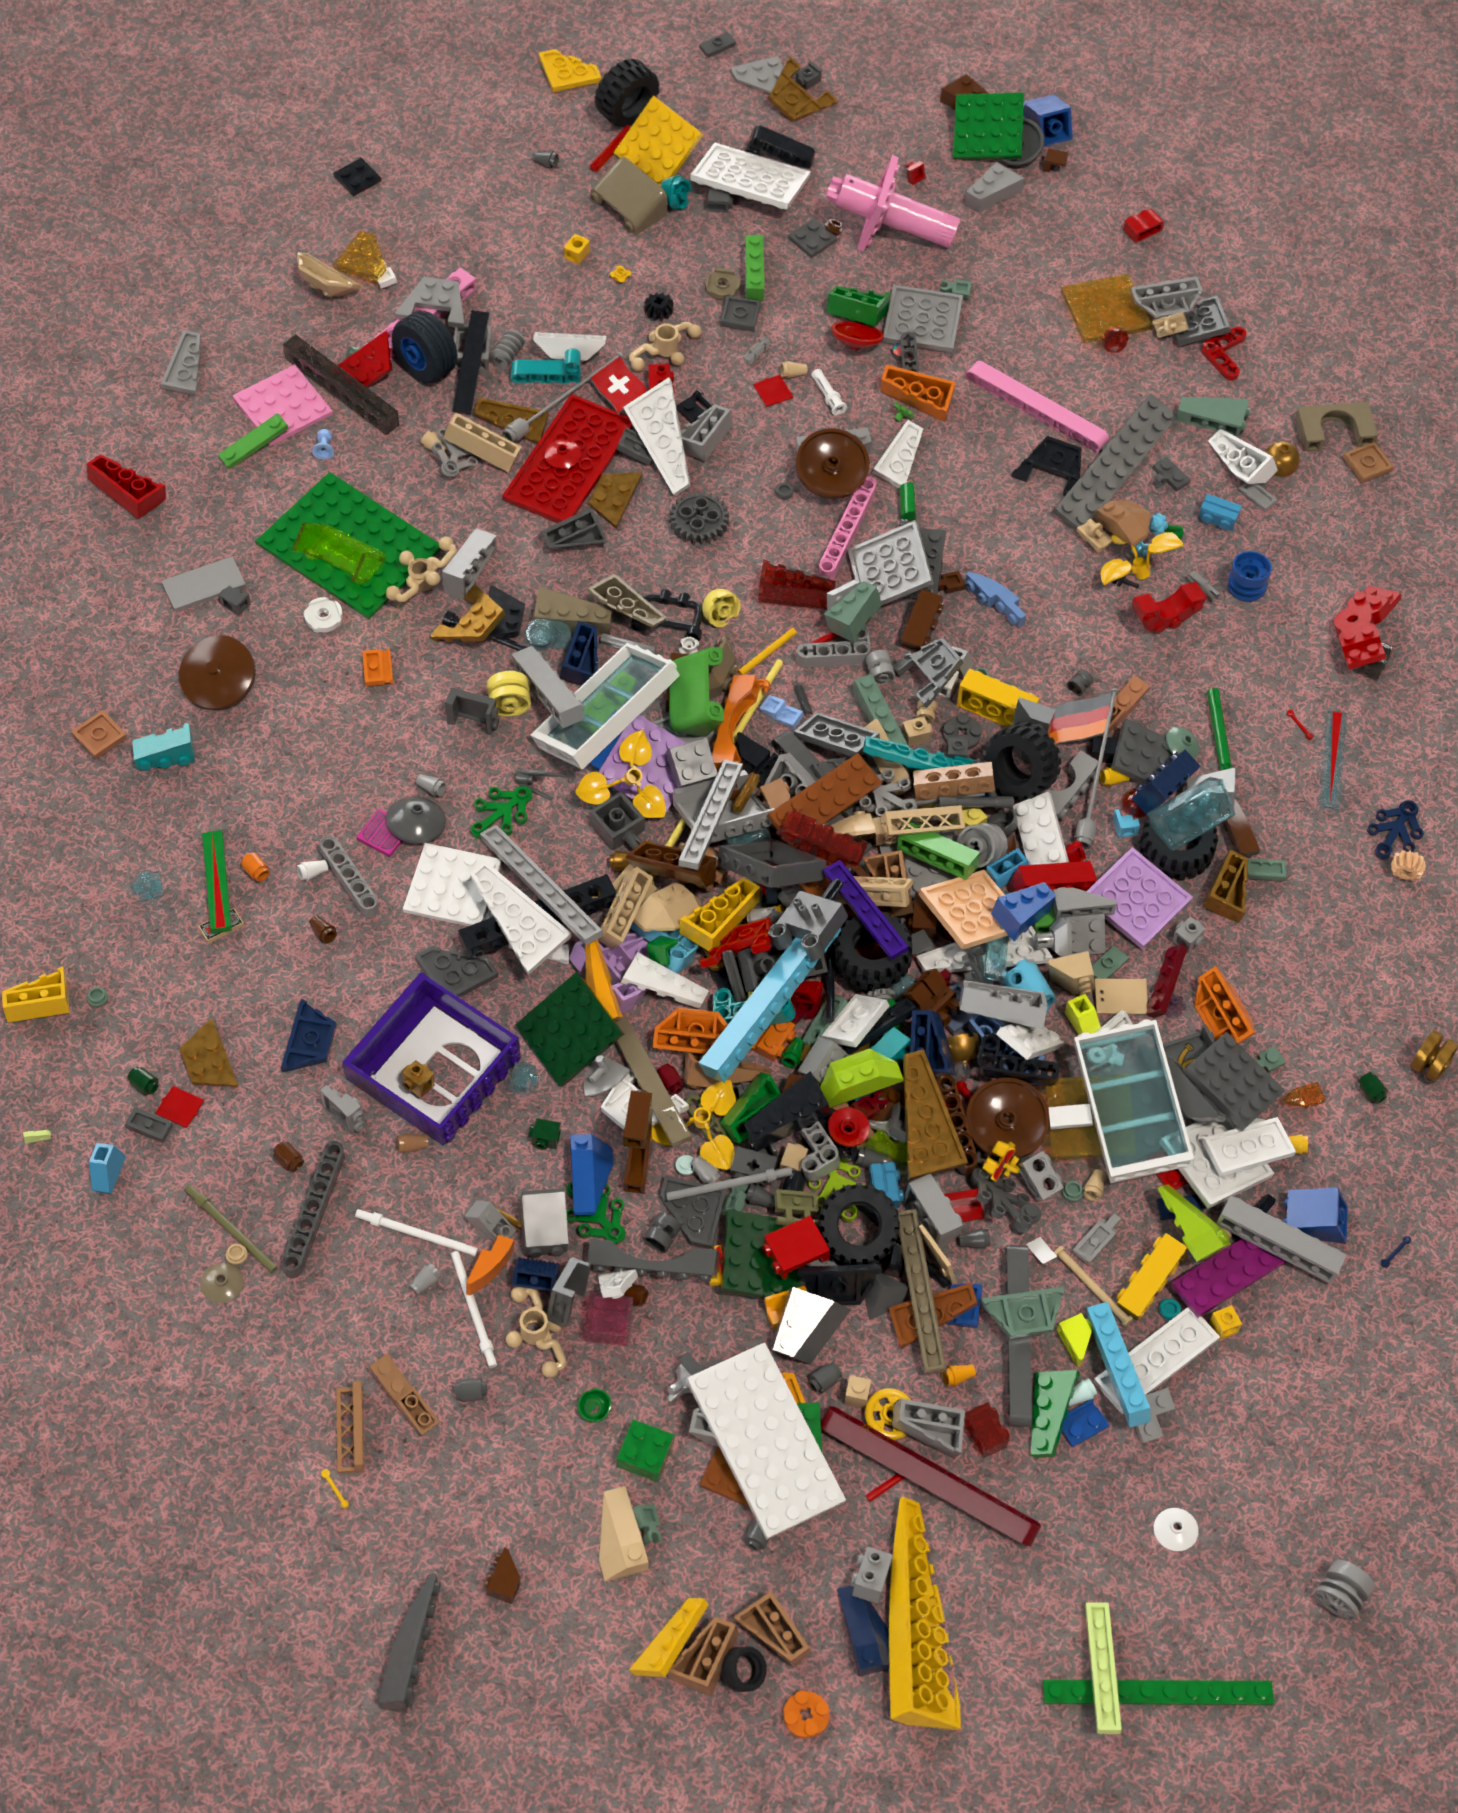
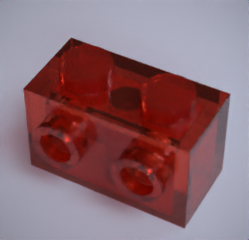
M989 1402L965 1412L964 1423L983 1458L1007 1448L1010 1438L1009 1432L1005 1426L1002 1427L997 1410L994 1407L991 1408Z

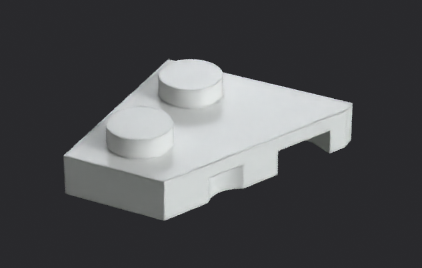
M636 1269L599 1274L598 1278L603 1298L612 1297V1299L622 1297L638 1278Z

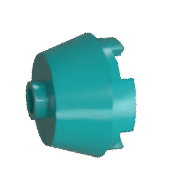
M681 175L664 179L661 187L667 195V206L674 210H679V208L685 209L690 202L687 201L688 192L692 191L690 181Z

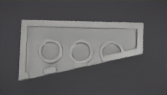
M183 330L162 379L161 389L196 395L201 348L200 333Z

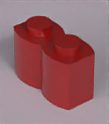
M1150 208L1142 210L1139 215L1129 216L1124 222L1123 231L1135 243H1138L1162 231L1165 221Z

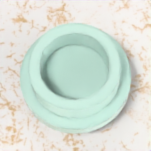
M683 1155L677 1159L676 1170L678 1173L687 1176L695 1172L690 1164L694 1160L692 1156Z

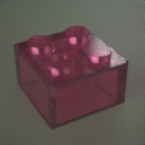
M590 1293L585 1342L628 1347L634 1307L633 1297L622 1296L612 1299V1297L603 1298L602 1294Z

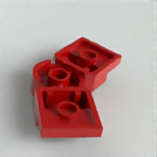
M1368 585L1363 592L1357 591L1347 602L1348 608L1343 609L1335 616L1334 626L1349 670L1386 659L1375 624L1381 623L1402 599L1400 593Z

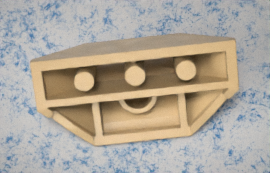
M298 252V269L303 279L309 282L310 287L322 290V294L330 298L333 296L339 297L361 289L362 285L308 253Z
M677 881L651 894L638 909L633 922L644 932H651V930L675 931L680 928V919L685 915L689 916L693 913L694 909L699 906L702 907L701 900Z

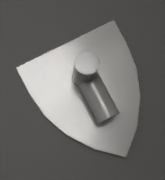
M602 1054L598 1055L588 1068L584 1078L585 1097L599 1095L612 1089L631 1070Z

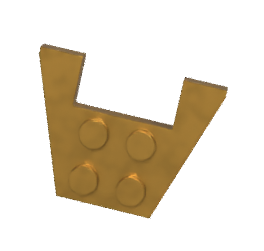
M790 56L768 100L791 122L835 105L838 99L828 90L815 100L791 78L800 70L801 66Z
M473 585L464 595L467 602L473 603L467 614L460 619L455 628L439 624L430 635V638L435 642H439V639H445L446 642H453L454 639H461L462 642H481L488 637L506 614L477 585Z

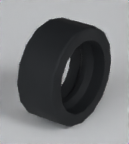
M736 1647L725 1655L722 1663V1675L725 1683L736 1692L754 1691L760 1688L765 1681L767 1665L764 1656L756 1648ZM742 1655L749 1659L752 1666V1674L747 1683H743L737 1673V1663Z

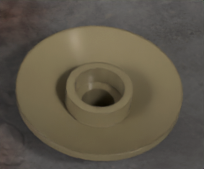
M218 1263L204 1272L200 1286L202 1293L207 1299L216 1303H225L233 1300L240 1294L244 1285V1278L236 1266L229 1263ZM225 1278L224 1282L221 1283L218 1282V1279Z

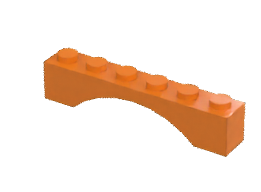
M734 675L732 683L729 684V694L725 698L724 722L718 726L717 738L713 742L712 757L717 773L723 760L741 763L737 748L733 744L734 730L742 715L757 702L760 685L756 675Z

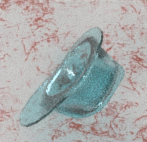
M535 619L530 622L526 630V637L529 643L539 648L563 649L570 643L572 637L568 625L558 620Z

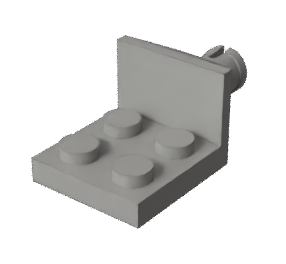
M1100 912L1059 916L1050 926L1048 933H1035L1034 938L1037 939L1034 941L1036 949L1051 948L1061 957L1086 951L1089 954L1105 953V914Z

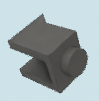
M709 187L708 211L728 213L729 207L733 205V197L727 191L713 190Z

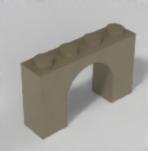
M1369 402L1298 407L1295 420L1304 451L1322 450L1325 438L1321 424L1333 420L1343 422L1351 428L1357 447H1362L1374 441L1376 443L1378 433Z

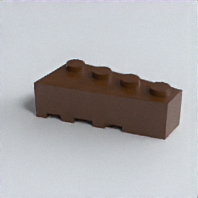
M965 74L941 88L940 103L947 104L956 111V94H985L989 92L968 74Z

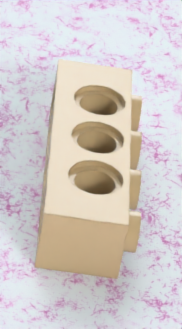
M638 867L626 873L601 926L603 936L598 939L609 948L613 949L624 942L653 879L651 875Z

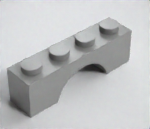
M1081 750L1069 765L1068 774L1071 776L1073 784L1065 790L1047 791L1051 793L1058 820H1063L1068 814L1067 809L1070 806L1074 807L1076 805L1079 794H1084L1089 788L1091 779L1093 781L1095 779L1098 760Z

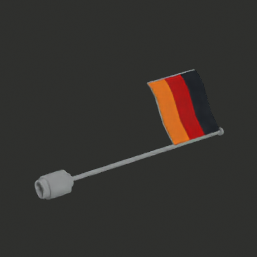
M1113 688L1109 693L1094 698L1070 701L1054 707L1056 712L1049 737H1053L1055 745L1086 740L1104 734L1087 818L1077 822L1074 840L1081 842L1082 847L1085 849L1090 848L1094 843L1097 824L1090 818L1115 697L1118 694L1116 688Z

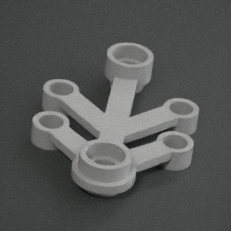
M441 428L437 433V438L445 443L451 457L450 459L447 457L443 450L444 446L440 442L433 444L432 452L438 455L442 461V473L447 477H455L461 469L475 468L478 464V460L475 457L471 456L465 461L457 462L458 458L472 453L457 445L454 446L453 443L443 439L444 436L440 433L445 434L447 429Z
M885 769L883 774L877 775L881 781L892 782L895 779L892 769ZM901 778L898 783L882 785L872 791L877 806V818L883 815L879 814L880 811L887 812L883 799L902 810L917 809L915 802L904 801L889 793L900 790L908 791L911 788L908 778ZM868 795L860 800L862 810H869L872 807V802Z

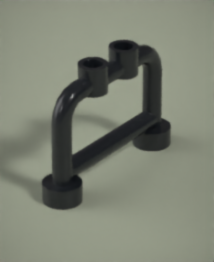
M663 589L660 594L651 593L643 597L648 602L659 601L660 604L668 605L670 603L682 608L692 607L696 609L693 624L666 620L657 626L687 631L686 637H692L700 641L702 636V630L699 629L703 617L702 605L695 600H691L689 594L680 593L679 597L671 596V591ZM632 618L630 627L632 630L643 632L646 624Z

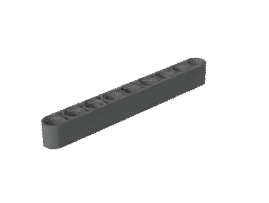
M1006 1245V1294L1029 1292L1028 1246ZM1030 1336L1012 1339L1008 1337L1007 1354H1009V1359L1007 1361V1374H1009L1008 1395H1010L1008 1402L1010 1423L1008 1425L1031 1427Z

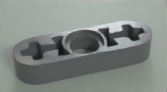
M904 332L899 342L902 369L909 370V366H912V371L919 373L916 336L912 332ZM906 338H909V341H911L910 348H907ZM910 353L914 356V359L908 361L904 356Z

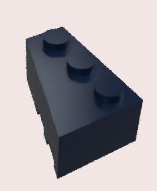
M578 621L561 669L560 679L582 686L598 671L596 626Z
M912 1010L910 1053L924 1050L934 1075L948 1074L957 1076L940 1014L932 1010Z

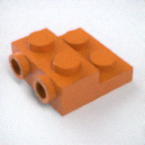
M786 1022L769 1025L750 1050L775 1062L777 1057L781 1058L782 1053L786 1049L785 1045L787 1042H792L796 1036L795 1024Z

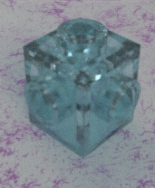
M150 870L139 872V875H135L136 882H132L134 894H138L139 899L149 901L155 899L156 896L164 895L159 871L151 872Z

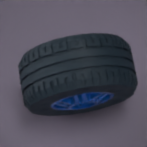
M416 311L397 322L394 326L392 345L401 365L413 378L424 383H433L455 368L458 358L455 341L448 328L437 316L427 311Z

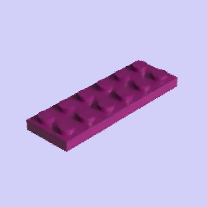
M1242 1238L1174 1280L1171 1287L1198 1319L1273 1272L1287 1261Z

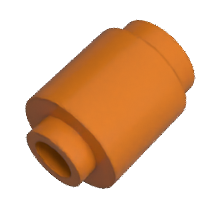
M248 853L242 858L241 867L253 880L261 882L269 876L268 865L257 853Z

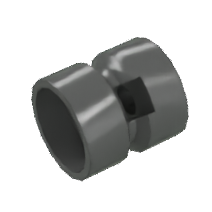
M659 1212L652 1222V1227L644 1235L643 1241L649 1247L661 1253H666L673 1243L672 1238H675L680 1231L681 1224L674 1217Z

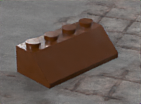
M649 841L642 842L626 855V859L633 868L638 867L648 874L659 875L664 879L671 878L681 883L696 884L697 887L702 888L709 886L716 880L717 858L705 855L698 870L678 866L682 849Z

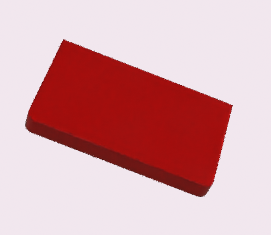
M803 981L794 991L791 1002L817 1004L823 983L821 981Z
M978 1189L944 1194L945 1197L947 1196L950 1199L954 1212L960 1215L963 1222L984 1219L981 1202L977 1199Z

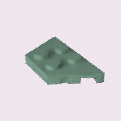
M1064 1287L982 1298L981 1303L1010 1339L1053 1332Z

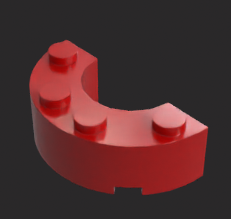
M1195 581L1180 585L1174 594L1159 602H1155L1150 593L1134 597L1132 609L1145 629L1160 633L1169 627H1172V629L1178 628L1182 622L1201 611L1207 597Z

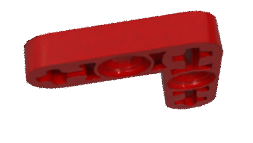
M1238 326L1230 329L1231 332L1218 335L1205 341L1201 349L1202 354L1229 381H1234L1238 378L1240 369L1224 351L1244 342L1247 335L1246 330ZM1225 340L1228 344L1223 345L1219 341ZM1223 359L1225 362L1218 363L1216 360Z

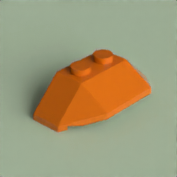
M1215 966L1199 976L1195 1008L1209 1031L1213 1032L1215 1040H1218L1227 1032L1236 1040L1237 1044H1240L1255 1034L1252 1018L1234 987L1219 968Z
M678 1007L655 1026L653 1048L706 1054L728 1023L719 1012Z

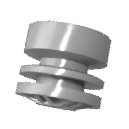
M1335 1560L1326 1573V1579H1322L1320 1586L1315 1590L1314 1596L1320 1605L1337 1614L1338 1617L1353 1621L1357 1618L1359 1611L1362 1610L1363 1602L1367 1601L1373 1592L1375 1584L1370 1576L1359 1567L1344 1560Z

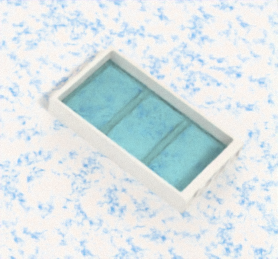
M626 643L574 693L576 699L581 700L583 703L584 711L582 712L584 720L562 728L553 715H551L531 734V737L541 750L583 770L680 676L676 670L677 665L671 659H664L661 655H655L649 650H643L638 645L634 646Z
M1146 1019L1138 1024H1123L1116 1029L1104 1028L1097 1033H1081L1075 1037L1074 1046L1110 1183L1193 1166V1153L1156 1020L1150 1021Z

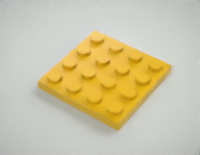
M653 96L614 153L620 158L626 157L661 186L664 179L676 175L704 134Z

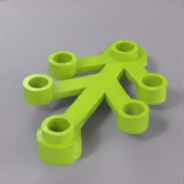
M840 1160V1166L837 1169L847 1172L848 1176L852 1179H857L860 1176L861 1170L858 1166H851ZM855 1169L858 1171V1174L853 1175L850 1171ZM837 1170L829 1173L830 1178L821 1195L817 1198L818 1200L826 1201L833 1189L836 1191L849 1184L856 1185V1182L839 1175ZM821 1179L816 1181L819 1185L815 1187L811 1185L813 1181H809L808 1187L813 1191L820 1189ZM818 1203V1208L821 1209L823 1205ZM856 1206L847 1208L841 1214V1219L845 1222H853L857 1218L858 1210ZM851 1212L852 1216L847 1217L845 1216V1213Z

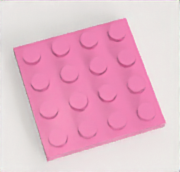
M296 365L232 395L233 400L255 427H258L277 413L287 423L289 429L269 442L270 446L333 415L331 408Z

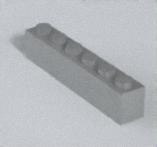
M530 646L512 654L516 671L527 676L529 687L562 728L584 720L582 712L584 711L583 703L581 700L576 699L572 690L569 691L565 681L560 680L557 671L551 669L550 663L543 659L540 651L537 652L533 646Z
M1231 1195L1216 1222L1219 1227L1330 1284L1333 1283L1339 1274L1347 1256L1339 1249L1321 1242L1318 1238L1311 1237L1300 1229L1282 1222L1279 1218L1272 1217L1261 1209L1255 1208L1240 1198H1235Z

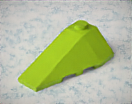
M1170 1185L1158 1187L1168 1210L1175 1214L1174 1223L1176 1227H1180L1183 1230L1185 1236L1182 1239L1196 1262L1210 1259L1231 1245L1229 1236L1224 1229H1221Z

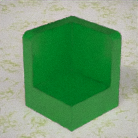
M658 936L647 943L649 959L660 965H670L668 950L678 944L677 939Z

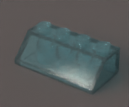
M1213 777L1203 780L1148 812L1154 831L1171 851L1178 849L1236 815L1223 779Z

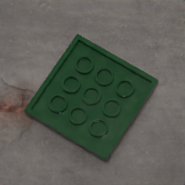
M575 972L515 1024L561 1087L571 1081L592 1063L598 1055H601L624 1035V1032L578 972Z
M728 1209L725 1219L721 1292L765 1299V1297L788 1291L792 1287L805 1286V1282L802 1277H799L797 1269L789 1272L786 1279H782L780 1274L775 1273L771 1257H767L762 1247L764 1245V1236L783 1228V1225H776V1218Z

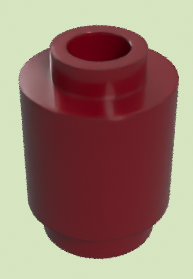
M667 1063L657 1069L656 1072L668 1094L675 1095L683 1090L685 1082L674 1066Z

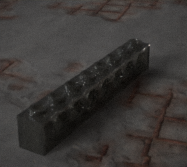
M295 334L283 344L284 356L287 361L296 365L299 370L385 435H388L399 426L398 410Z

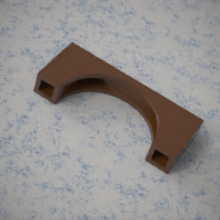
M631 1090L623 1134V1146L628 1147L624 1192L645 1194L652 1151V1093L645 1090Z

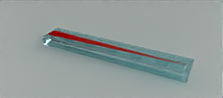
M1331 710L1327 712L1319 809L1339 811L1347 722V713Z

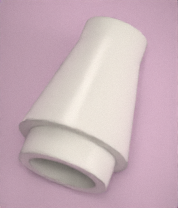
M325 860L301 862L300 865H297V873L301 881H309L328 871V865Z

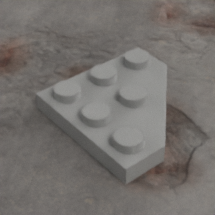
M778 56L734 66L731 67L730 71L736 83L745 84L755 90L771 94L783 70V66Z

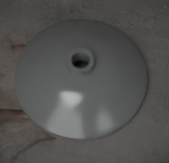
M1024 118L1022 158L1000 160L1011 166H1023L1033 162L1040 155L1044 147V135L1040 126L1036 122Z
M406 797L391 805L387 812L386 823L390 832L397 838L409 843H426L442 834L446 824V817L442 808L432 800L423 797Z

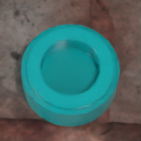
M1165 1299L1159 1306V1314L1165 1320L1170 1321L1181 1312L1180 1304L1174 1299Z

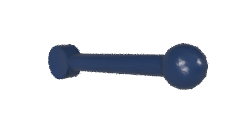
M1405 1236L1403 1242L1387 1259H1382L1381 1266L1388 1268L1390 1261L1406 1244L1411 1243V1237Z

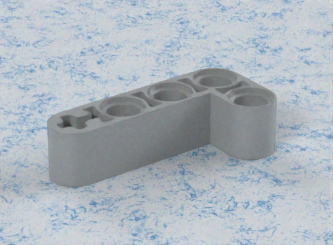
M867 628L864 631H860L855 643L845 641L801 644L797 648L796 663L800 667L805 668L866 664L865 659L871 649L869 631Z
M819 1121L812 1124V1127L799 1131L813 1151V1153L803 1159L801 1165L804 1176L809 1181H817L840 1166L839 1152ZM818 1140H823L820 1144L815 1143ZM828 1156H834L831 1160L826 1159ZM812 1166H815V1167H816L815 1170H812V1171H809V1170H808L809 1167H812Z

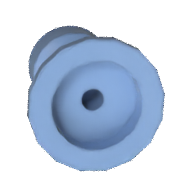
M327 429L319 430L317 440L320 443L313 447L312 453L317 459H331L334 455V448L328 443L332 440V433Z

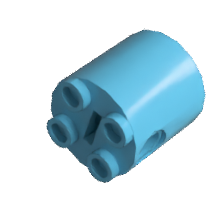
M1026 959L1021 960L1016 964L1015 968L1000 975L1002 986L1044 992L1047 1002L1046 1014L1056 1000V996L1035 962H1027Z

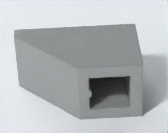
M476 1200L464 1216L475 1229L496 1241L498 1234L510 1238L516 1231L491 1202Z

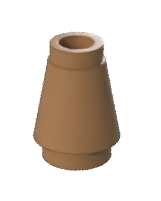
M409 1133L397 1135L398 1152L405 1154L428 1148L427 1135Z

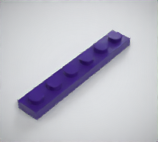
M841 860L823 869V874L830 883L835 879L843 882L844 886L839 891V894L890 960L908 951V945Z

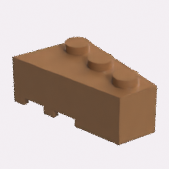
M714 1617L696 1637L694 1643L688 1649H685L681 1653V1657L671 1666L667 1673L669 1679L712 1696L722 1674L724 1657L734 1648L739 1637L736 1624Z

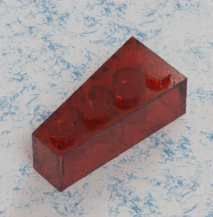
M763 559L758 602L827 610V593L836 589V581L814 574L808 576L803 571L797 569L796 571L788 570L784 565L778 564V566L770 564V561Z
M793 809L785 813L777 832L778 835L782 836V840L788 843H795L799 845L801 850L816 854V857L833 864L841 860L847 869L860 864L868 846V842L864 840L858 843L852 840V835L834 832V827L825 824L818 825L816 819Z

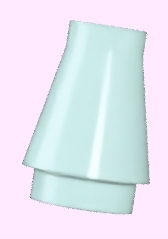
M1082 1379L1074 1387V1395L1070 1399L1068 1406L1071 1407L1072 1405L1094 1399L1093 1396L1097 1394V1391L1090 1379L1085 1381Z

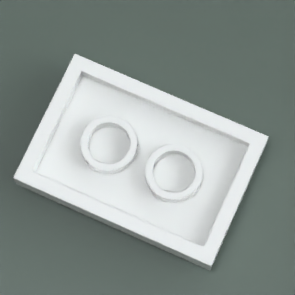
M855 994L835 1018V1021L822 1034V1037L834 1041L836 1044L856 1048L889 1007L887 1000Z

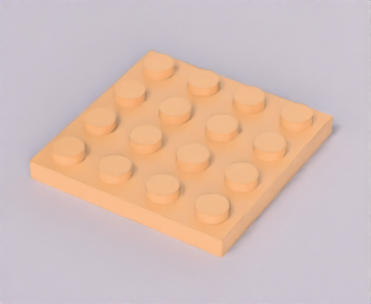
M985 870L972 873L967 880L958 877L920 889L918 895L962 950L1009 936L991 915L997 897L1005 894Z

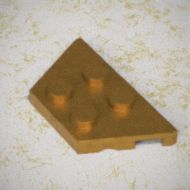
M642 472L601 475L588 505L593 510L598 511L601 517L606 518L614 528H617L638 486Z
M210 1019L179 1048L193 1085L200 1086L210 1085L219 1087L221 1085L237 1088L239 1087L215 1023L213 1019Z

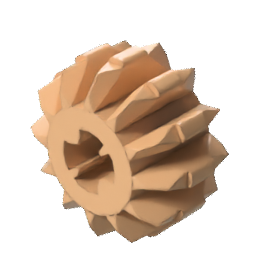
M1402 850L1401 853L1395 854L1391 862V870L1393 875L1398 876L1399 879H1405L1406 882L1407 880L1415 881L1416 879H1421L1426 868V862L1423 856L1418 855V852L1412 853L1411 850L1409 852Z

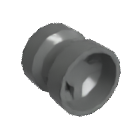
M1080 669L1075 674V678H1071L1067 682V687L1070 691L1077 688L1079 691L1076 695L1081 696L1085 692L1086 687L1091 686L1094 680L1088 671Z

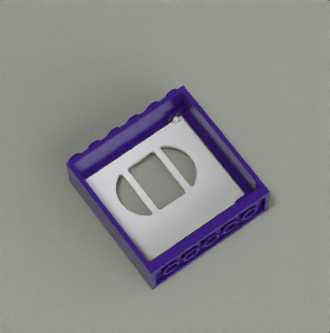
M420 972L342 1061L345 1077L349 1082L444 1146L447 1142L453 1141L456 1131L468 1123L469 1116L474 1111L476 1112L480 1109L482 1101L486 1096H490L494 1092L495 1086L499 1081H503L506 1078L508 1070L512 1065L518 1064L521 1059L519 1038ZM459 1044L472 1049L480 1060V1070L477 1071L447 1051L443 1046ZM436 1053H439L472 1075L474 1079L459 1097H455L435 1083V1086L431 1089L452 1102V1104L433 1106L427 1104L416 1094L407 1091L403 1087V1069L407 1065H411L415 1060L426 1065Z

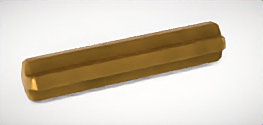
M751 773L732 804L734 812L741 813L760 781L759 774Z

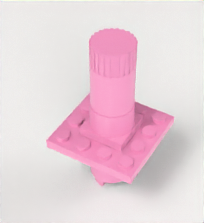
M892 155L878 186L849 174H845L843 180L833 176L826 199L835 202L834 206L866 217L857 250L864 251L866 246H870L873 238L871 235L874 236L882 224L905 231L946 248H949L960 218L894 192L896 178L893 175L896 176L899 165H897L899 157Z

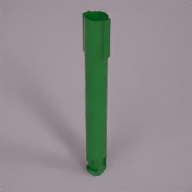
M1212 688L1207 691V698L1219 768L1222 771L1232 768L1219 690L1218 688Z

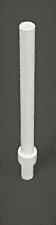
M360 1209L356 1211L355 1217L369 1221L371 1225L377 1227L381 1225L476 1256L478 1251L476 1247L384 1218L382 1214L376 1212L372 1214Z
M454 1251L451 1253V1257L480 1340L479 1347L481 1353L485 1355L489 1368H494L497 1366L493 1354L494 1347L492 1341L488 1339L474 1295L466 1294L468 1277L459 1251Z

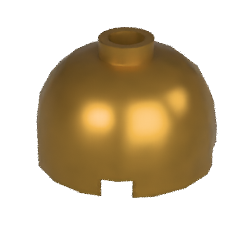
M1278 441L1267 448L1265 453L1273 456L1278 469L1274 474L1275 476L1287 477L1297 471L1300 456L1294 445L1289 442Z
M968 1033L947 1038L953 1063L958 1064V1067L970 1065V1061L979 1054L980 1040L978 1033H973L974 1037H969Z

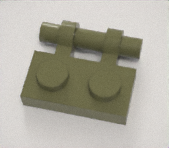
M776 1189L774 1192L775 1212L784 1213V1217H776V1225H783L785 1227L810 1215L816 1216L819 1212L817 1193ZM792 1213L802 1214V1218H793ZM813 1219L818 1228V1220Z

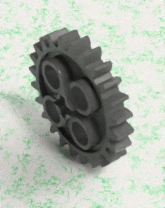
M695 491V495L692 496L688 492L687 498L681 495V500L676 499V504H672L669 523H671V529H674V534L680 533V539L686 537V542L693 539L694 544L697 540H700L701 544H703L704 540L711 543V538L717 540V536H723V531L727 530V525H729L728 507L724 506V501L719 502L718 496L712 498V493L705 496V491L701 495Z

